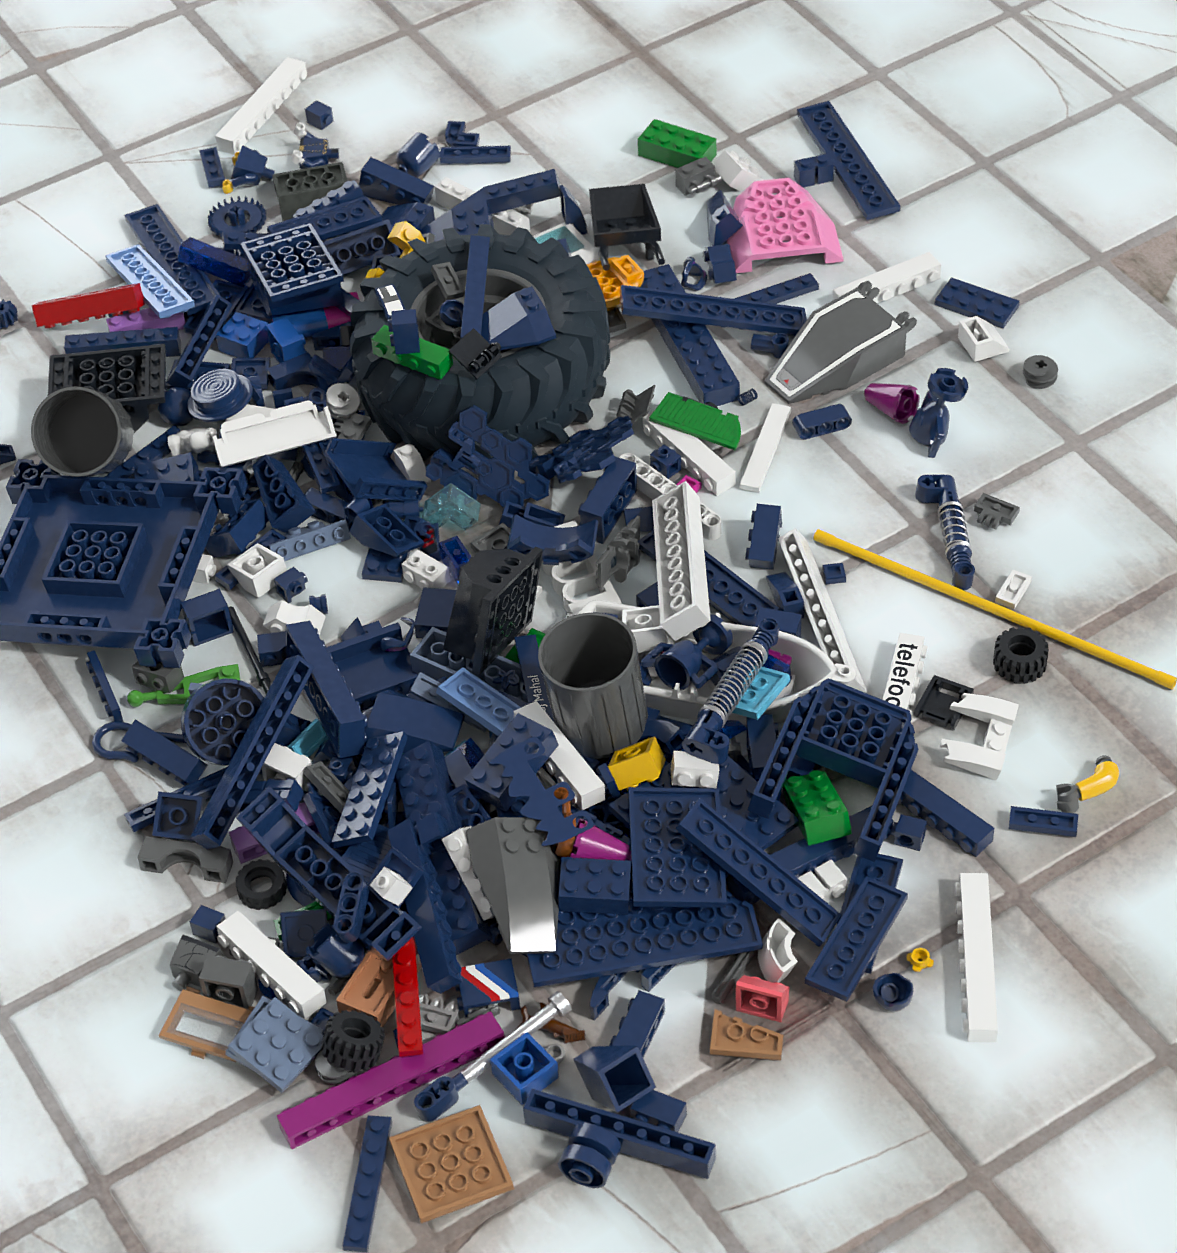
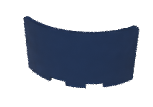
M514 515L507 549L526 555L535 547L543 549L541 561H543L544 565H559V562L571 561L572 564L581 562L594 554L599 521L594 519L583 525L560 528L539 525L519 515Z

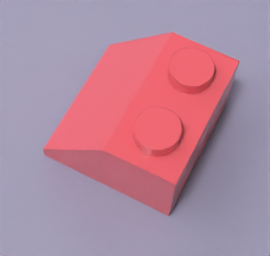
M742 976L736 983V1011L777 1022L782 1021L789 1001V987L778 982L765 981L755 976Z

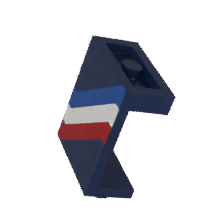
M511 958L461 967L462 971L460 973L463 982L455 986V991H460L461 997H457L459 1011L464 1010L465 1018L469 1014L468 1008L510 1001L511 1011L520 1010L519 994Z

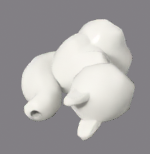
M199 426L189 431L183 430L168 436V446L173 456L189 452L192 454L195 452L197 454L202 453L209 446L214 445L211 439L212 436L217 435V431L214 428L206 429Z

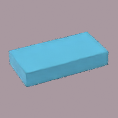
M315 719L288 748L297 754L305 755L309 758L328 738L319 720Z

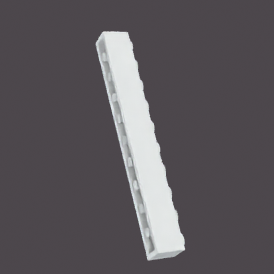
M794 528L778 539L794 581L804 600V606L820 648L834 664L838 663L853 667L856 671V679L847 686L867 693L809 544L804 536Z

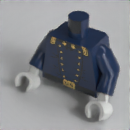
M302 122L296 124L294 134L296 136L302 135L303 137H300L299 150H294L291 157L292 162L299 164L300 169L327 165L330 159H339V148H329L327 139H320L308 131L305 132V125Z

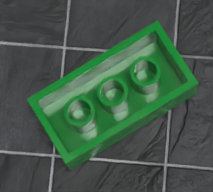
M653 119L637 139L638 156L675 168H680L703 157L712 162L717 155V138L657 119Z
M824 770L812 771L803 776H793L784 781L782 787L785 804L789 811L799 819L798 828L808 846L852 834L848 810Z

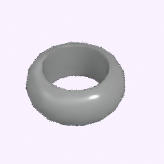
M551 1044L545 1048L548 1053L554 1050L561 1053L557 1058H554L558 1064L564 1060L565 1050L561 1045Z

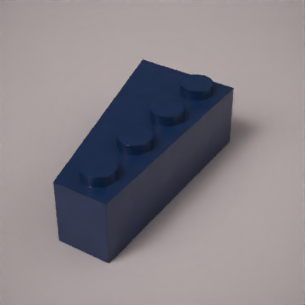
M372 157L369 158L361 169L359 186L364 196L396 205L415 202L428 205L433 197L434 185Z

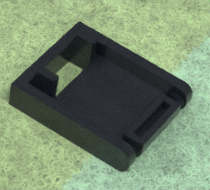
M934 675L914 710V716L919 717L920 713H923L922 719L947 727L948 723H950V729L955 730L963 714L951 710L950 706L953 702L959 703L963 700L961 697L964 693L973 694L974 689ZM943 688L959 694V698L942 693L940 690Z

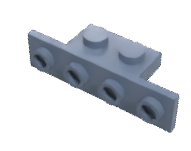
M345 519L329 525H325L322 521H312L306 527L289 529L288 533L284 534L286 539L270 544L269 547L271 551L282 556L284 561L349 540L351 537Z

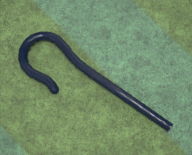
M114 721L100 727L92 739L95 753L109 760L125 759L133 763L138 762L139 757L129 751H108L100 744L102 737L107 732L112 730L128 731L132 724ZM155 731L171 742L186 743L182 734Z

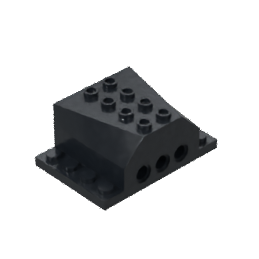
M165 344L51 355L49 358L48 396L57 390L67 387H84L106 394L108 397L121 403L131 418L135 433L149 419L150 404L166 403Z
M535 547L526 555L510 549L481 550L474 557H471L465 565L461 566L459 570L460 578L443 650L471 659L473 664L472 673L480 675L515 639L514 637H517L532 622L543 549Z

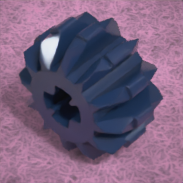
M4 299L0 301V330L4 327L8 329L9 325L13 326L14 322L18 321V311L15 304Z

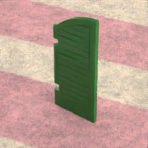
M671 392L666 394L649 417V421L732 450L737 449L741 438L739 416L731 413L723 415V410L691 399L685 402L682 396Z

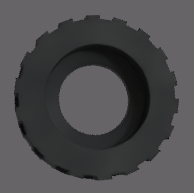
M258 859V861H251L249 864H245L239 870L238 876H236L235 884L239 899L248 908L256 910L269 909V907H274L278 902H281L283 896L286 895L287 884L283 869L276 862H271V860ZM259 877H269L272 880L271 888L264 892L252 891L250 884Z

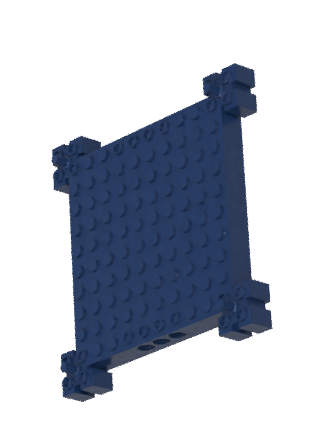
M18 459L13 469L15 476H10L5 487L12 504L17 505L0 540V641L134 649L140 666L156 667L159 662H162L164 667L180 668L184 658L183 649H187L192 637L186 619H178L182 610L181 602L185 601L219 510H221L222 514L237 515L241 505L240 498L244 497L248 487L243 469L227 468L225 473L221 472L220 468L204 467L200 477L201 482L60 475V473L49 468L42 460H40L39 464H34L33 460Z

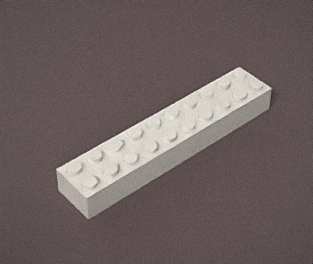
M686 481L652 500L660 625L674 641L686 637L692 631L705 626L711 621L700 498Z

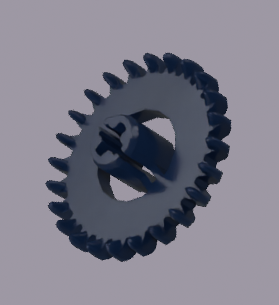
M239 196L237 202H234L232 197L230 203H227L224 199V206L218 202V209L213 206V212L210 210L207 217L210 230L215 235H220V237H222L223 232L257 233V230L264 226L267 219L263 204H260L258 200L255 204L253 198L248 203L246 196L243 202H241ZM245 214H247L250 217L247 223L245 219ZM228 216L230 225L225 223V220Z

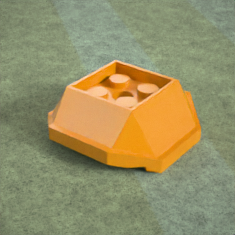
M624 255L620 258H607L610 269L607 271L603 269L600 260L587 264L592 276L598 280L605 298L607 311L621 307L619 292L621 285L641 287L643 283L644 271L629 255Z

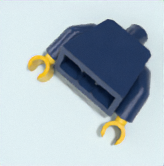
M242 145L240 152H236L234 154L235 157H232L233 164L235 165L231 176L232 181L224 180L222 189L225 194H229L233 191V186L236 188L244 184L259 185L261 177L272 181V174H274L275 170L265 167L268 160L267 157L260 154L257 150H252Z

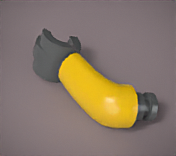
M1102 755L1096 759V768L1094 774L1075 785H1056L1057 809L1061 810V812L1075 813L1079 809L1078 799L1084 801L1109 791L1115 786L1119 778L1118 766L1112 762L1109 756Z

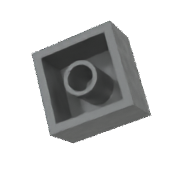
M220 955L207 956L199 976L203 995L248 1010L249 1006L253 1005L259 989L252 963L245 960L227 959Z

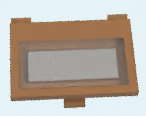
M187 987L186 990L182 989L159 1033V1038L191 1048V1055L204 1059L206 1053L236 1062L225 1055L226 1050L255 1007L249 1006L247 1010L200 995L201 990L191 987Z

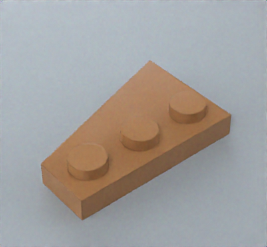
M714 1009L710 1054L771 1060L782 1059V1034L759 1025H749L742 1022L740 1018L725 1016L722 1014V1011Z

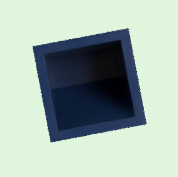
M636 1045L592 1046L573 1059L592 1100L617 1113L656 1088L641 1052Z

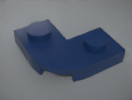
M448 121L445 139L450 147L478 146L480 134L464 133L466 123L463 121Z

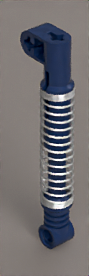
M764 617L759 620L758 629L751 640L743 644L741 650L735 656V659H733L703 707L699 710L697 721L682 743L683 749L688 754L713 764H722L727 760L730 741L727 735L718 731L723 728L753 679H755L766 662L770 648L777 644L780 623L777 619Z

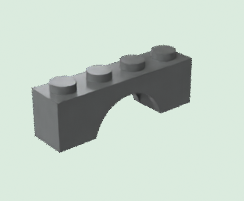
M149 836L145 837L137 857L142 871L162 874L174 864L188 862L197 865L202 870L204 880L220 883L227 882L234 863L231 849L223 846L207 850L198 843Z

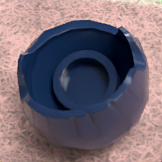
M899 973L885 974L875 980L873 995L878 1004L884 1009L895 1012L901 1011L912 1000L913 984Z

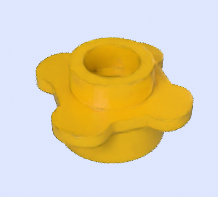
M916 948L906 956L907 961L911 962L912 969L915 972H920L926 967L931 968L934 965L933 959H930L929 952L924 948Z

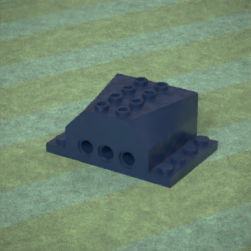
M311 223L240 243L242 251L247 258L250 275L258 299L268 316L337 306L344 303L341 282H344L343 275Z

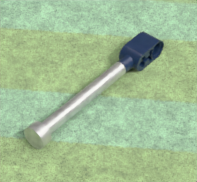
M557 991L548 998V1005L453 1078L447 1076L440 1077L418 1093L414 1099V1104L420 1119L425 1122L437 1119L457 1103L459 1099L458 1091L491 1067L490 1059L526 1032L532 1035L555 1016L563 1017L572 1009L567 999Z

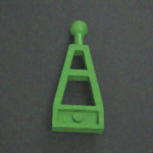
M238 664L220 666L186 676L173 689L175 691L184 688V694H165L167 692L160 690L142 693L138 690H133L128 694L127 701L133 707L142 705L143 701L156 699L158 704H185L190 696L188 690L190 682L201 683L217 677L219 679L240 680Z

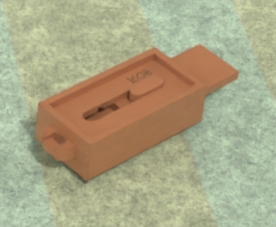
M415 942L418 973L422 966ZM370 951L367 952L336 999L339 1013L344 1010L364 1012L366 1015L374 1017L375 1021H379L381 1027H384L396 1008L393 957L387 961Z

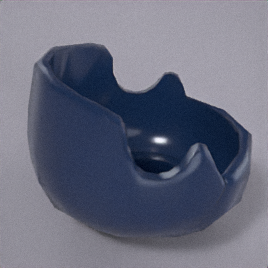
M455 299L446 300L441 305L439 313L445 325L452 328L462 326L464 305L460 301Z

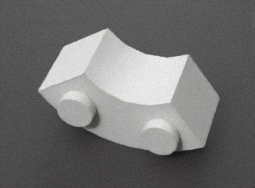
M281 600L269 607L263 626L270 630L271 633L286 631L287 624L310 620L320 635L326 616L312 605L295 606Z
M780 918L774 922L762 939L763 949L758 950L759 965L764 978L773 983H779L786 978L798 962L793 956L790 947L795 933Z

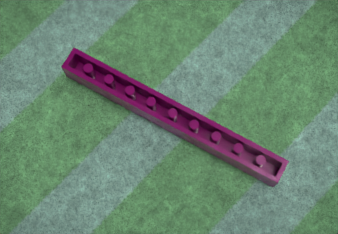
M491 1011L478 1015L474 1020L458 1025L453 1030L443 1035H437L431 1041L424 1043L423 1055L394 1056L389 1061L379 1066H373L359 1076H353L336 1087L328 1088L318 1096L310 1097L293 1108L285 1109L281 1114L276 1115L279 1127L292 1150L479 1058L505 1038L504 1031Z

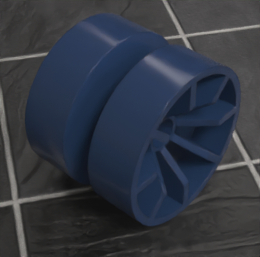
M590 1123L577 1124L569 1137L568 1146L564 1148L559 1159L558 1167L568 1179L589 1188H601L605 1186L612 1165L615 1163L621 1150V1143L615 1135L600 1126Z

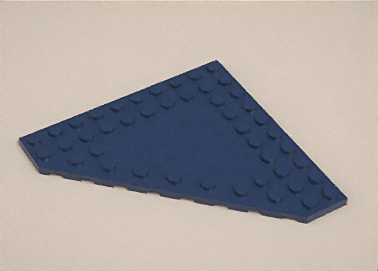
M517 797L506 812L495 807L497 817H526L520 813V810L530 797ZM560 805L557 808L562 814V805ZM571 805V813L574 814L580 811ZM587 812L593 820L594 826L629 845V850L631 851L630 838L625 836L624 832L610 824L606 825L598 821L596 816ZM584 816L575 817L576 825L579 819H583L588 822V820ZM631 869L628 915L559 911L555 953H527L533 987L763 949V942L753 906L746 901L742 902L736 899L727 890L726 907L633 906Z

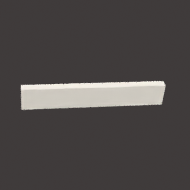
M772 403L741 480L740 489L760 492L790 416L791 407Z

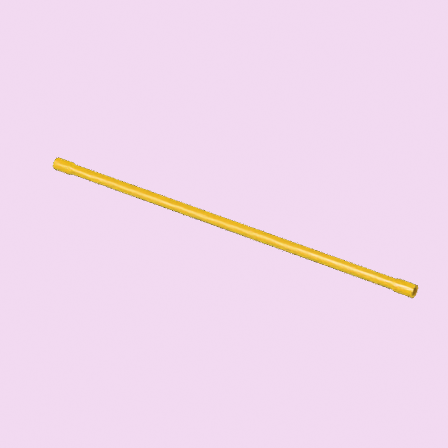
M817 529L814 534V541L839 549L1023 627L1032 628L1033 631H1038L1047 637L1146 677L1164 687L1173 690L1177 683V678L1125 658L836 538L825 531Z

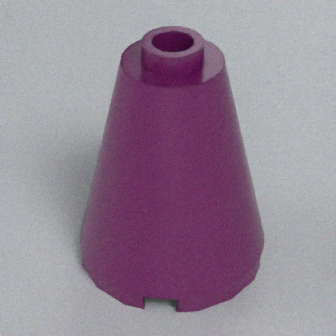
M871 383L864 391L867 402L901 424L908 423L910 420L907 419L911 415H915L920 401V396L916 394L918 389L911 385Z
M579 819L576 827L584 828L588 822ZM593 826V828L575 836L570 857L630 861L631 851L626 843Z

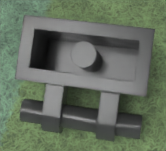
M706 157L675 169L676 187L685 196L695 192L700 193L703 189L714 187L722 181L720 175L715 176V165Z

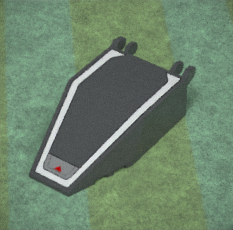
M870 281L862 282L857 288L812 312L765 379V384L788 404L810 399L812 395L819 393L826 395L829 394V391L838 388L840 391L845 390L901 359L905 355L906 333L916 326L917 320L914 317L908 319L910 315L907 311L898 314L894 318L872 300L879 294V289L877 287L872 288Z

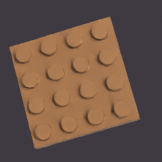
M480 1105L389 1138L421 1223L514 1189V1184Z

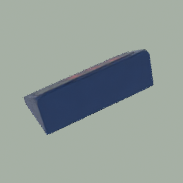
M434 523L435 528H429L426 532L431 538L426 539L420 535V538L425 542L420 547V551L437 561H441L438 523Z

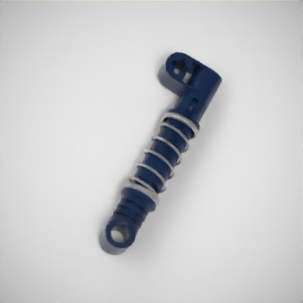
M922 475L917 481L915 497L922 503H939L938 516L941 521L942 536L944 537L943 543L946 545L945 554L951 564L953 574L952 585L962 590H968L973 583L975 567L971 563L972 548L968 537L964 508L958 499L955 479L951 475Z

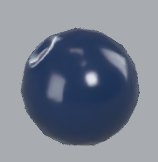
M173 387L166 390V403H158L157 405L159 414L164 422L171 426L179 427L193 420L187 406L191 392L182 387Z

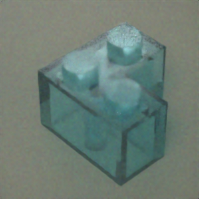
M450 483L425 501L422 518L431 524L438 523L439 527L450 520L466 530L478 522L481 503Z

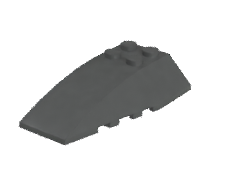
M528 817L493 818L467 829L466 835L475 878L479 879L482 886L480 889L484 897H487L489 901L490 911L498 921V929L509 953H555L561 862L560 857L555 854L556 844L542 846V843L547 839L548 832L536 829L541 820Z

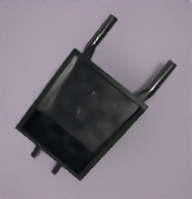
M645 184L589 189L595 247H600L598 255L605 271L610 269L607 259L609 258L608 248L614 245L644 243L646 259L653 260L655 253L658 264H665L661 248L656 242L661 241V227Z

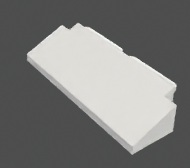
M304 401L274 409L270 412V417L265 418L263 414L258 413L224 422L220 429L222 438L217 439V436H212L222 468L260 458L265 454L271 455L336 438V432L328 406L324 407L322 412H318L316 405H313L311 401Z

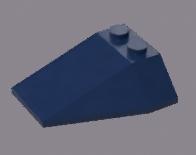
M532 286L511 294L483 314L481 336L489 344L498 342L501 345L500 350L538 345L557 338L547 310Z

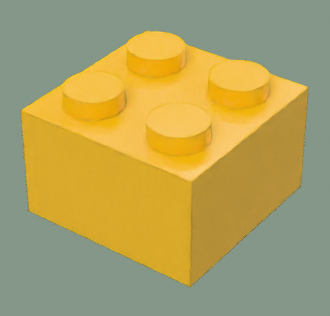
M654 736L615 751L608 768L618 789L626 788L629 790V787H637L643 781L652 782L658 779L666 759Z

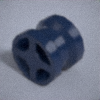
M321 594L320 597L309 596L310 605L321 613L328 614L326 594Z

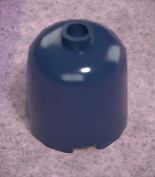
M417 132L397 152L396 162L398 169L414 177L421 176L438 161V158L441 156L439 148L435 143L431 144L427 140V135Z
M329 923L322 927L312 938L315 941L312 948L310 946L306 948V953L336 978L353 975L365 957V948L358 939L352 943L342 941L335 931L334 925L331 926Z

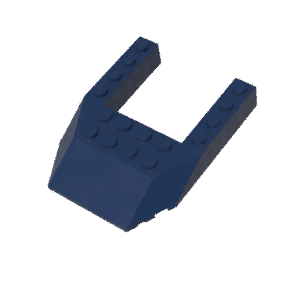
M551 169L484 186L422 228V235L431 233L435 236L434 242L444 239L442 229L453 228L460 236L478 234L480 224H491L494 228L492 218L494 213L560 197V181L556 170ZM566 238L559 239L558 241L562 244L569 257H571V251Z
M827 678L821 682L820 686L813 687L809 690L808 694L794 700L752 795L748 811L769 819L795 756L814 762L879 789L853 852L855 855L875 862L919 750L914 739L915 731L911 724L912 717L910 711Z

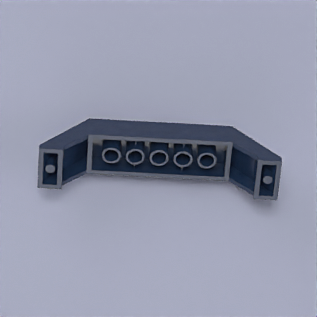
M269 786L236 818L271 858L335 918L344 878L348 873L355 872L356 870L314 833L284 799ZM367 882L370 892L358 940L370 952L388 961L422 927L405 911L397 909L388 900L382 898L370 886V883ZM355 905L350 906L348 910L354 908Z

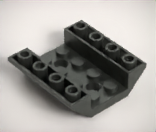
M343 162L272 174L282 221L293 219L292 215L298 209L306 208L314 200L325 197L331 190H337L348 181Z

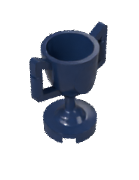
M938 368L935 373H931L927 382L929 391H927L921 408H918L909 426L911 436L919 443L928 446V457L935 458L940 445L945 442L948 434L950 415L947 406L944 404L945 401H961L968 390L966 378H959L954 375L956 371L949 368Z
M710 614V622L692 631L697 642L696 645L689 640H683L674 645L659 643L641 660V666L655 667L661 681L674 689L676 683H680V690H685L691 683L697 689H700L718 672V664L703 655L702 650L714 655L724 653L733 643L731 629L726 631L721 624L724 620ZM701 664H703L708 669L698 678L697 674Z

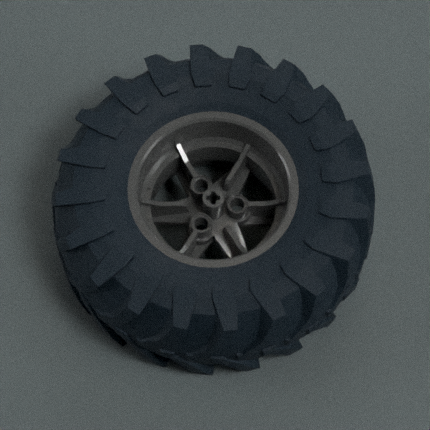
M480 224L478 234L460 236L453 228L442 229L444 235L442 240L428 244L416 238L408 242L414 251L404 257L385 256L379 261L385 270L382 276L379 278H364L360 284V290L365 300L352 306L350 318L351 324L355 326V330L350 338V349L354 358L352 359V366L361 402L369 417H371L372 422L378 424L383 434L391 443L397 444L404 441L405 444L413 445L423 460H426L440 448L456 456L462 446L449 439V430L454 422L459 421L462 410L476 405L487 412V426L489 428L495 429L510 441L521 437L531 443L533 459L538 456L534 448L535 446L548 440L564 444L569 440V436L564 430L572 422L588 423L593 417V411L589 403L591 399L603 397L607 385L603 373L610 364V349L608 345L610 343V332L604 295L597 278L592 276L580 255L569 257L562 244L552 237L539 244L532 234L524 228L517 227L509 236L498 234L491 224ZM471 235L490 237L483 314L511 294L532 286L547 310L557 337L538 345L500 350L499 353L502 357L478 379L453 357V366L440 380L373 354L371 339L383 325L388 326V321L383 308L379 305L374 289L394 284L405 310L416 309L419 338L451 349L460 341L461 327H449L441 320L440 307L446 299L431 272L432 265L450 262L465 291ZM464 296L455 298V300L460 301L464 305ZM475 441V450L489 459L493 457L480 449L481 444Z

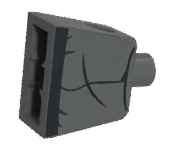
M183 934L170 962L173 977H175L172 983L173 987L179 991L185 990L189 983L201 987L199 976L207 956H223L221 948Z

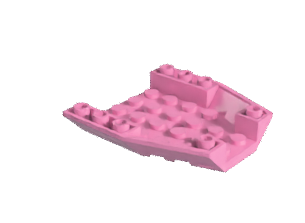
M782 178L754 181L736 198L733 210L743 226L727 239V244L730 245L731 255L735 262L736 273L752 272V260L823 253L825 264L844 261L833 221L810 193L792 179Z

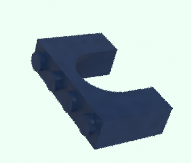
M309 352L267 368L269 382L275 391L298 385H312L316 388H321L327 393L330 386L321 376L317 377L311 373L308 366L312 356ZM318 396L312 397L315 402L321 401Z

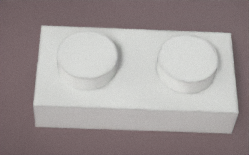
M1012 570L996 595L995 603L1015 609L1029 587L1032 576Z

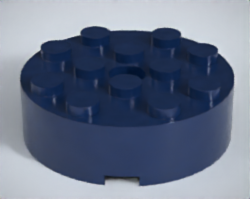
M219 679L200 686L187 699L181 715V730L187 746L197 757L208 763L223 766L229 765L264 697L252 685L236 679ZM224 716H228L231 719V726L229 728L222 726Z

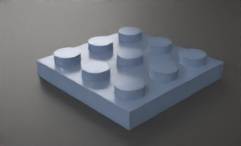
M274 997L228 1045V1050L278 1091L283 1093L321 1050L323 1035Z

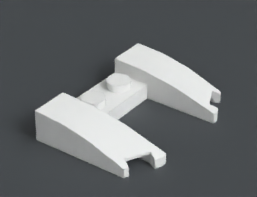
M964 693L961 697L963 700L959 703L953 702L950 709L989 723L983 747L965 742L941 739L940 748H947L949 755L944 757V762L997 780L1002 771L1006 755L1005 750L1019 704L990 696Z

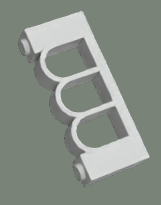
M574 520L556 527L565 528L578 525ZM595 554L588 559L573 564L571 561L559 562V565H544L542 561L543 571L552 577L554 591L563 596L564 610L568 613L566 614L567 618L577 615L592 600L622 604L609 580L602 588H598L596 583L598 577L596 575V570L598 569L596 562L598 560ZM585 569L589 572V574L573 580L561 579L564 576ZM597 588L600 591V594L586 599H572L574 596Z

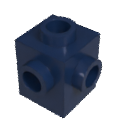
M664 444L650 454V466L669 479L681 471V456Z
M332 757L327 767L343 785L356 773L353 758Z

